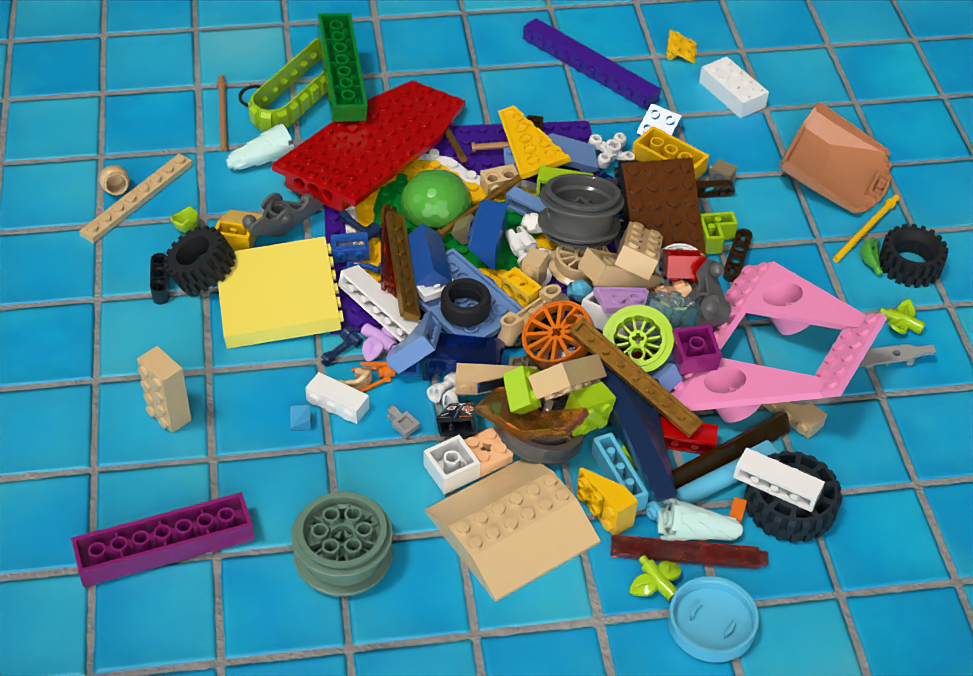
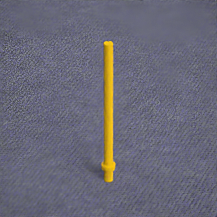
M895 194L891 199H887L885 205L833 257V261L838 263L890 209H893L896 206V202L900 199L899 196Z

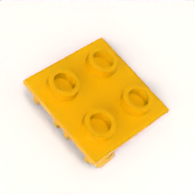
M670 29L666 57L669 60H673L678 55L695 64L697 43Z

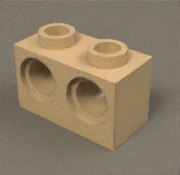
M514 164L481 170L480 185L487 197L517 174L519 175ZM518 182L516 185L517 188H520V182Z

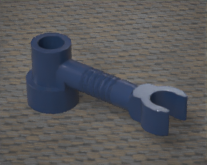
M343 209L338 213L342 216L339 219L342 223L351 225L359 232H367L368 242L382 234V229L375 222L365 227L353 219L346 210Z
M350 325L345 327L340 334L344 341L332 351L325 352L321 356L324 359L321 363L325 367L329 366L349 346L359 347L362 344L363 338Z

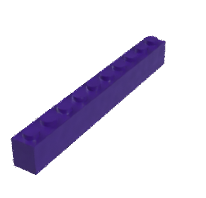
M535 18L523 26V39L645 110H648L651 104L655 105L659 102L661 88L543 21Z

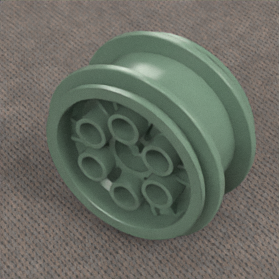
M333 492L323 495L308 504L299 513L294 522L291 536L296 570L307 585L321 593L337 597L360 594L378 584L390 569L393 559V530L391 521L379 504L364 495L354 492Z

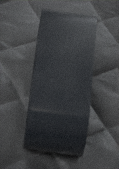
M156 253L150 259L151 295L153 302L158 305L167 303L170 294V275L164 267V257L167 256L164 253Z

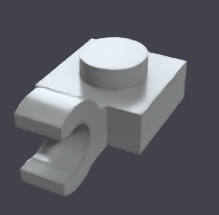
M394 405L387 409L389 412L387 418L392 422V427L404 438L420 428V423L409 412L406 411L402 414Z

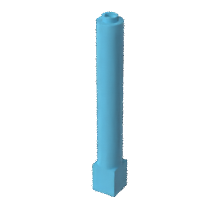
M768 440L750 448L767 457L770 454L779 453ZM740 458L677 488V497L675 499L694 504L740 481L733 478ZM653 500L647 504L646 513L651 520L658 522L660 508H666L667 506L666 503H663L664 500L659 502Z

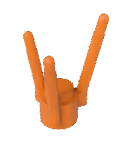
M387 361L361 362L360 365L370 366L372 371L377 370L378 377L383 379L358 391L365 392L385 382H391V377L395 376V370L388 366ZM359 367V368H361L362 370H366L367 367Z

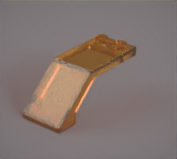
M505 387L495 388L473 408L477 414L520 441L555 437L567 438L573 434V431L578 426L583 424V421L589 415L586 407L547 412L535 409L523 415L510 412Z

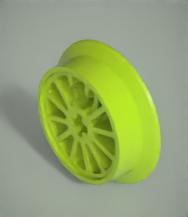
M631 305L618 310L609 318L602 333L619 349L629 347L623 353L629 354V358L645 372H650L661 366L671 354L674 344L673 329L668 319L660 311L645 305ZM635 321H643L641 330H637ZM632 322L634 331L631 332L625 325ZM647 323L653 325L652 328H650L646 333H644ZM622 328L629 337L618 334V331ZM655 330H658L660 333L658 336L648 337ZM618 338L627 342L616 344L615 339ZM637 338H640L641 340L639 344H636L635 342ZM662 340L660 346L649 343ZM647 348L657 350L658 352L653 355ZM640 352L643 355L641 358L635 359L632 357V353Z

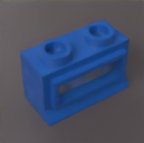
M367 232L330 235L333 263L370 260Z

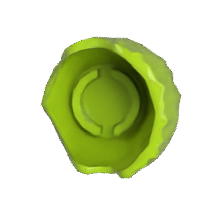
M192 206L170 217L174 227L182 233H186L189 230L193 232L200 222L199 213Z

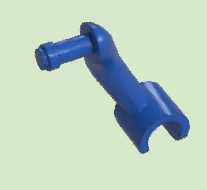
M348 261L347 267L344 266L343 270L359 265L363 269L380 273L384 263L380 262L377 267L372 264H354L352 261Z

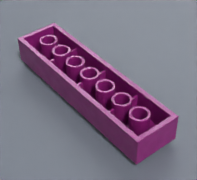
M242 492L71 538L83 587L255 540L253 525Z

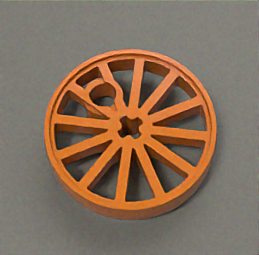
M565 300L551 302L537 309L529 317L522 331V344L529 359L538 367L547 369L562 362L585 357L589 351L569 334V330L582 318L595 328L588 312L579 304ZM565 311H570L564 319ZM558 312L555 324L551 317V314ZM547 317L551 327L541 321ZM536 327L539 328V329H541V330H543V331L533 332V330H534ZM531 340H537L536 342L530 344ZM570 344L577 347L572 353L567 348ZM541 349L536 356L533 354L535 351ZM563 349L566 356L558 359L559 350ZM551 351L550 360L545 359V357Z

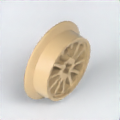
M558 244L548 260V267L553 277L566 286L570 282L584 279L589 285L596 287L592 284L593 281L585 277L578 268L586 249ZM606 245L602 247L593 248L609 252Z

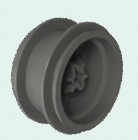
M564 174L550 179L541 189L540 199L547 208L539 213L538 225L543 234L551 241L573 248H597L611 243L620 233L621 223L615 214L624 207V198L620 189L611 181L588 174Z

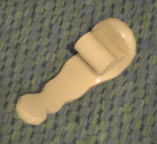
M367 367L366 370L357 368L355 369V380L337 381L360 390L370 385L372 370L370 367Z

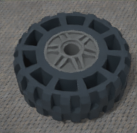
M782 451L778 454H770L768 457L825 482L822 493L812 512L749 484L746 486L744 500H747L746 511L750 518H753L754 524L758 528H762L763 532L767 535H772L781 541H790V543H797L798 541L808 542L814 537L816 539L823 536L833 526L842 501L841 485L836 480L837 477L834 472L829 470L824 462L818 461L816 457L808 456L798 451Z

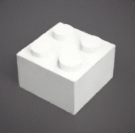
M460 435L424 450V467L443 494H447L480 478V462Z

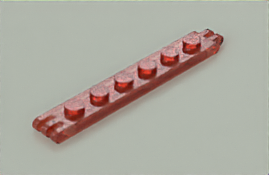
M386 204L381 209V290L386 291L388 287V293L392 294L394 291V295L397 296L385 215L388 211L400 213L397 212L396 207L393 206L390 209V205Z
M624 535L611 536L612 543L610 548L612 550H610V556L617 558L640 559L645 555L649 560L653 559L654 561L759 569L760 566L769 565V560L767 559L768 552L760 551L758 547L681 540L667 541L660 538Z

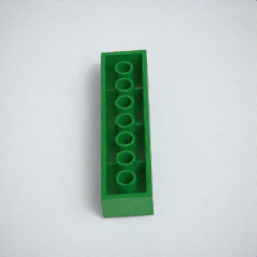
M318 13L317 32L332 122L366 121L368 105L351 13Z

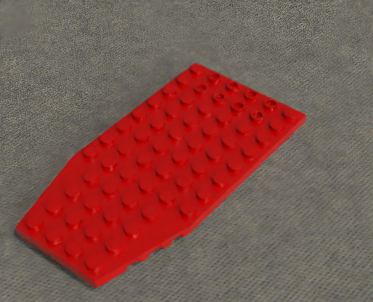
M411 80L367 99L366 121L331 122L271 164L272 171L285 176L287 189L301 195L310 193L314 199H318L322 204L341 212L351 205L357 206L442 140L443 134H446L448 127L454 123L455 117H458L465 108L466 101Z

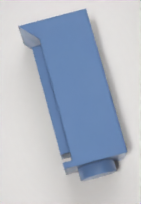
M517 185L505 194L508 209L522 216L525 213H537L539 215L543 209L547 208L539 197L517 188Z

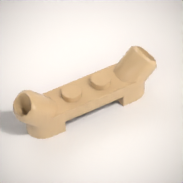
M551 284L545 286L539 291L538 299L516 314L510 311L501 318L502 328L497 336L498 341L509 347L514 346L523 331L525 323L537 309L551 302L569 301L568 296L562 293L559 285Z

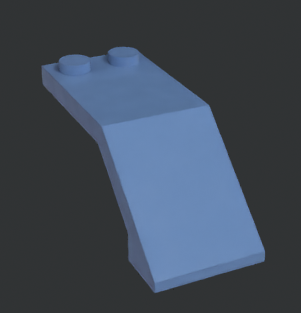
M553 133L547 135L556 146H559L565 154L567 153L570 156L572 162L563 165L580 169V172L585 173L599 171L594 145ZM510 146L503 148L505 165L514 164L518 171Z

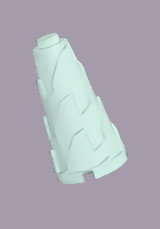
M281 123L277 124L273 128L261 133L259 137L247 142L246 145L231 152L228 155V159H226L228 168L234 171L242 170L270 161L275 162L294 149V144L291 145L290 140L292 139L286 127Z
M675 498L664 500L663 503H666L667 506L666 508L661 507L659 511L658 533L664 534L660 537L662 540L714 539L732 541V539L736 540L743 532V527L736 518L678 501Z

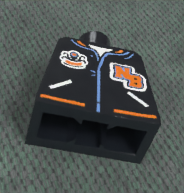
M467 400L463 403L448 404L436 418L440 437L477 435L480 421L477 404Z

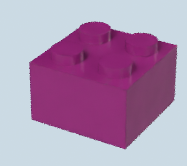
M711 324L672 330L674 338L672 354L680 375L718 370L722 355Z

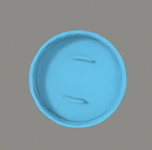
M712 576L695 578L683 584L675 592L668 614L669 630L678 646L689 655L707 662H726L744 654L754 641L759 623L758 610L751 596L736 583Z

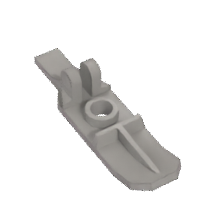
M909 344L872 348L867 351L859 366L864 368L879 364H886L888 366L889 363L906 361L907 365H913L915 358L936 354L934 345L916 347Z

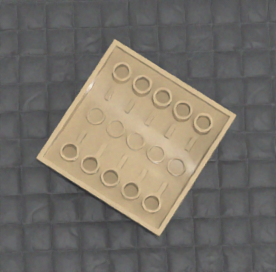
M522 458L425 509L428 517L495 602L596 546L601 541L577 498L559 477L543 464L533 463Z

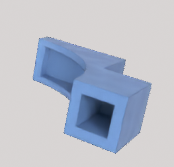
M654 341L652 344L660 346L662 342ZM672 351L661 366L649 373L653 379L669 392L683 380L679 374Z

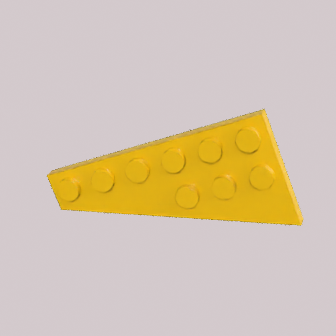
M513 105L498 111L522 180L539 174L540 166L555 168L572 162L570 156L567 153L565 154L559 146H556L541 129L536 128L534 123L528 120L517 107Z

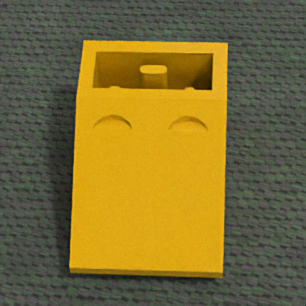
M230 209L218 220L215 228L221 232L234 251L253 248L257 236L249 234L248 229L243 226L242 220L246 215H253L258 220L263 214Z
M580 468L576 495L581 502L587 505L590 513L601 521L603 528L613 536H616L632 527L638 500L632 493L619 483L587 469Z

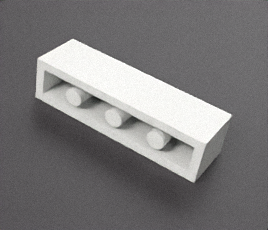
M749 448L745 449L738 461L733 477L810 512L813 511L825 484L824 481L817 477L810 476Z

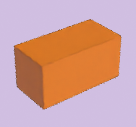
M734 497L729 517L736 518L740 524L747 500Z

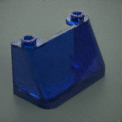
M440 332L435 351L423 358V380L432 381L433 376L436 374L442 377L443 371L456 372L457 363L503 365L505 343L499 338Z

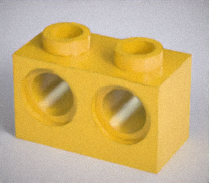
M514 267L502 275L501 289L523 308L539 298V291L542 289V286L518 268Z

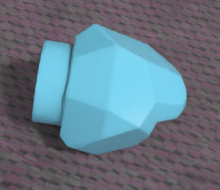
M584 279L576 280L568 284L567 295L582 303V299L589 295L594 287L589 285Z

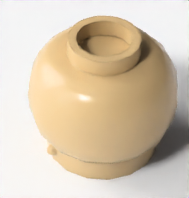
M109 165L100 173V186L109 194L120 195L129 186V174L119 165Z

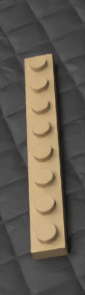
M180 153L79 230L80 236L95 243L193 166L192 160Z

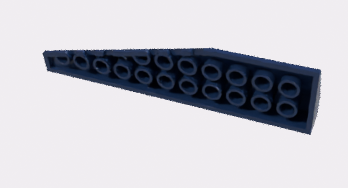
M618 338L615 339L616 344L625 343V341H621ZM629 347L621 348L620 350L624 352ZM588 352L585 357L593 354ZM603 364L607 376L600 380L616 397L613 410L609 416L611 424L656 502L677 497L658 411Z

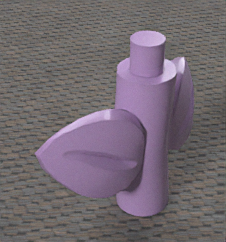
M367 323L361 329V335L368 338L364 341L362 347L363 355L367 362L379 357L383 350L389 352V350L398 345L397 339L384 327L380 330Z

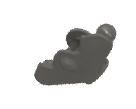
M272 193L261 204V208L265 210L262 217L256 220L253 215H246L242 220V224L248 229L251 236L271 235L281 237L316 213L321 207V202L318 199H314L310 193L302 195L301 203L283 201V197L279 193Z
M707 259L698 269L696 274L699 285L697 290L691 291L686 296L684 310L688 315L686 320L678 325L676 329L711 324L713 328L714 326L723 325L728 320L731 306L726 301L718 277L724 273V265L722 263Z

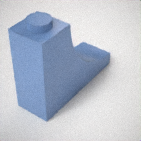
M431 310L424 314L420 323L404 340L389 350L386 358L387 364L398 374L435 351L442 323Z

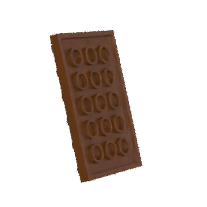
M693 158L622 163L621 169L628 222H638L650 231H658L663 236L661 249L672 244L681 243L701 250L706 256Z

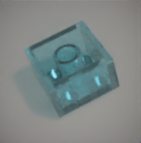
M672 290L670 293L664 291L648 293L645 306L660 311L668 319L672 329L697 326L701 305L695 303V300L692 298L683 297L681 292Z

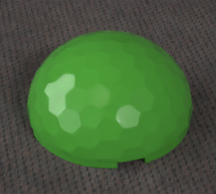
M431 169L418 173L408 181L401 195L403 214L410 222L417 226L424 223L428 227H441L442 229L469 210L472 204L471 194L465 182L456 174L443 169Z

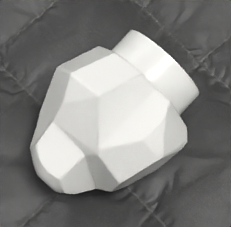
M525 213L521 226L529 234L542 233L538 225V214Z

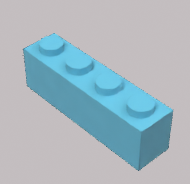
M612 432L593 438L591 454L605 478L625 486L638 500L636 512L646 509L649 493Z

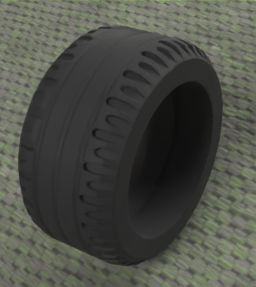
M460 278L449 282L441 293L440 308L442 315L448 322L456 326L472 327L482 323L487 319L491 309L489 289L483 283L471 278ZM460 298H471L479 303L472 307H461L454 304L453 301Z

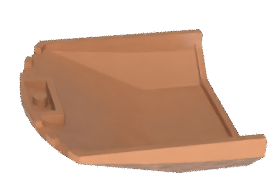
M819 101L799 127L777 168L806 188L854 214H859L874 207L885 195L891 181L890 168L892 163L888 159L890 155L888 148Z

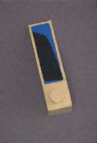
M457 363L455 394L478 395L506 389L503 373L520 366Z

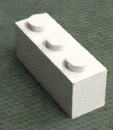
M320 372L316 374L305 388L306 400L311 404L320 406L326 411L356 424L369 409V395Z

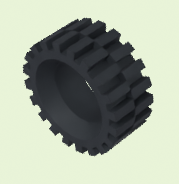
M902 224L901 228L896 226L893 230L890 229L884 238L879 254L880 267H882L883 274L888 273L887 278L890 280L896 279L895 283L899 285L901 282L905 283V287H910V284H912L914 288H920L921 284L923 287L929 286V283L934 284L940 278L948 257L949 250L946 248V241H941L942 236L940 234L935 236V231L932 229L927 231L925 226L917 228V224H912L911 227H908L907 224ZM899 253H914L922 257L926 262L910 261Z
M203 226V229L196 227L193 232L191 230L187 231V235L184 237L182 235L179 236V241L171 244L173 248L168 249L166 252L168 256L164 257V267L182 291H186L189 294H192L193 291L195 294H198L201 290L206 292L210 286L216 287L218 285L217 282L219 280L223 281L225 279L224 275L230 274L232 271L229 267H234L235 262L233 260L236 259L234 250L221 232L212 226L211 228ZM205 254L201 259L194 262L198 257Z

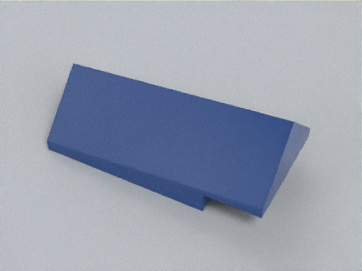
M481 200L467 235L469 239L467 248L490 269L494 270L508 223V204Z
M424 223L408 235L416 286L424 285L425 287L440 284V286L447 285L452 279L442 236Z

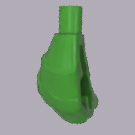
M873 237L864 241L860 249V257L865 264L874 270L877 276L883 273L879 260L878 248L880 240Z

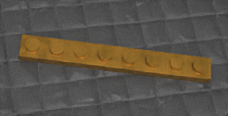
M388 211L385 217L399 313L401 317L417 322L421 315L405 216Z
M584 318L569 330V334L593 355L599 354L601 362L688 438L703 424V421Z

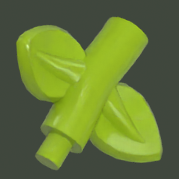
M909 298L902 301L896 310L881 308L879 312L884 313L888 321L887 324L901 334H906L909 329L920 335L926 324L915 318L916 310Z
M643 555L639 562L643 565L641 569L645 574L639 575L633 581L629 593L634 596H649L658 590L668 602H671L678 589L670 581L679 579L681 567L677 563L662 561L657 566L653 559L649 560Z

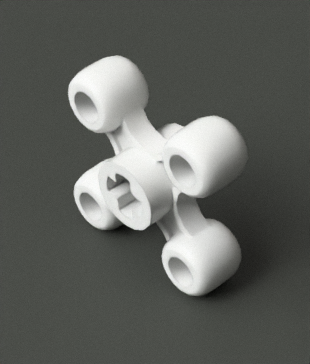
M616 133L613 139L607 142L602 141L600 135L593 134L590 136L588 143L594 145L596 150L599 149L603 152L597 158L600 169L608 168L610 162H615L616 159L635 160L634 153L621 150L627 140L623 133Z

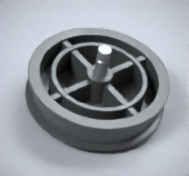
M568 395L545 401V398H541L542 407L523 415L510 412L506 396L502 402L496 423L501 441L511 452L527 461L544 465L560 464L572 459L580 451L586 434L573 437L560 421L569 397Z

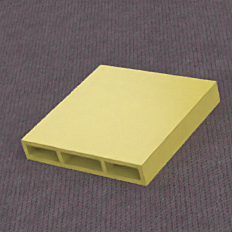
M325 236L234 251L236 259L233 261L235 264L234 267H229L232 271L230 274L224 275L225 279L223 281H218L223 334L227 349L341 330L340 322H344L342 310L338 311V308H341L340 296L336 297L339 291L337 283H333V281H336L335 269L331 270L334 267L333 257L328 256L332 252L330 243L326 244Z

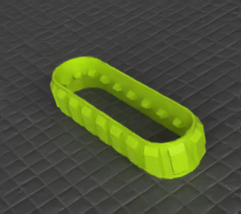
M318 37L257 89L248 103L250 121L260 131L265 132L280 123L286 129L289 128L327 93L324 71H322L286 105L275 110L265 109L314 64L322 59Z

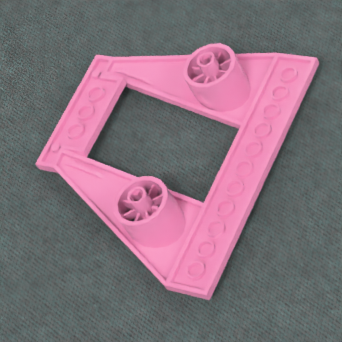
M774 261L762 262L753 266L747 265L741 270L742 272L734 280V283L724 296L731 306L728 320L723 325L712 328L720 350L746 313L770 317L777 331L782 335H791L804 330L809 325H817L842 330L839 337L832 345L831 350L814 376L721 358L718 370L681 375L683 380L670 391L689 410L715 409L720 418L727 423L741 421L749 417L761 404L841 396L887 318L884 313L865 315Z

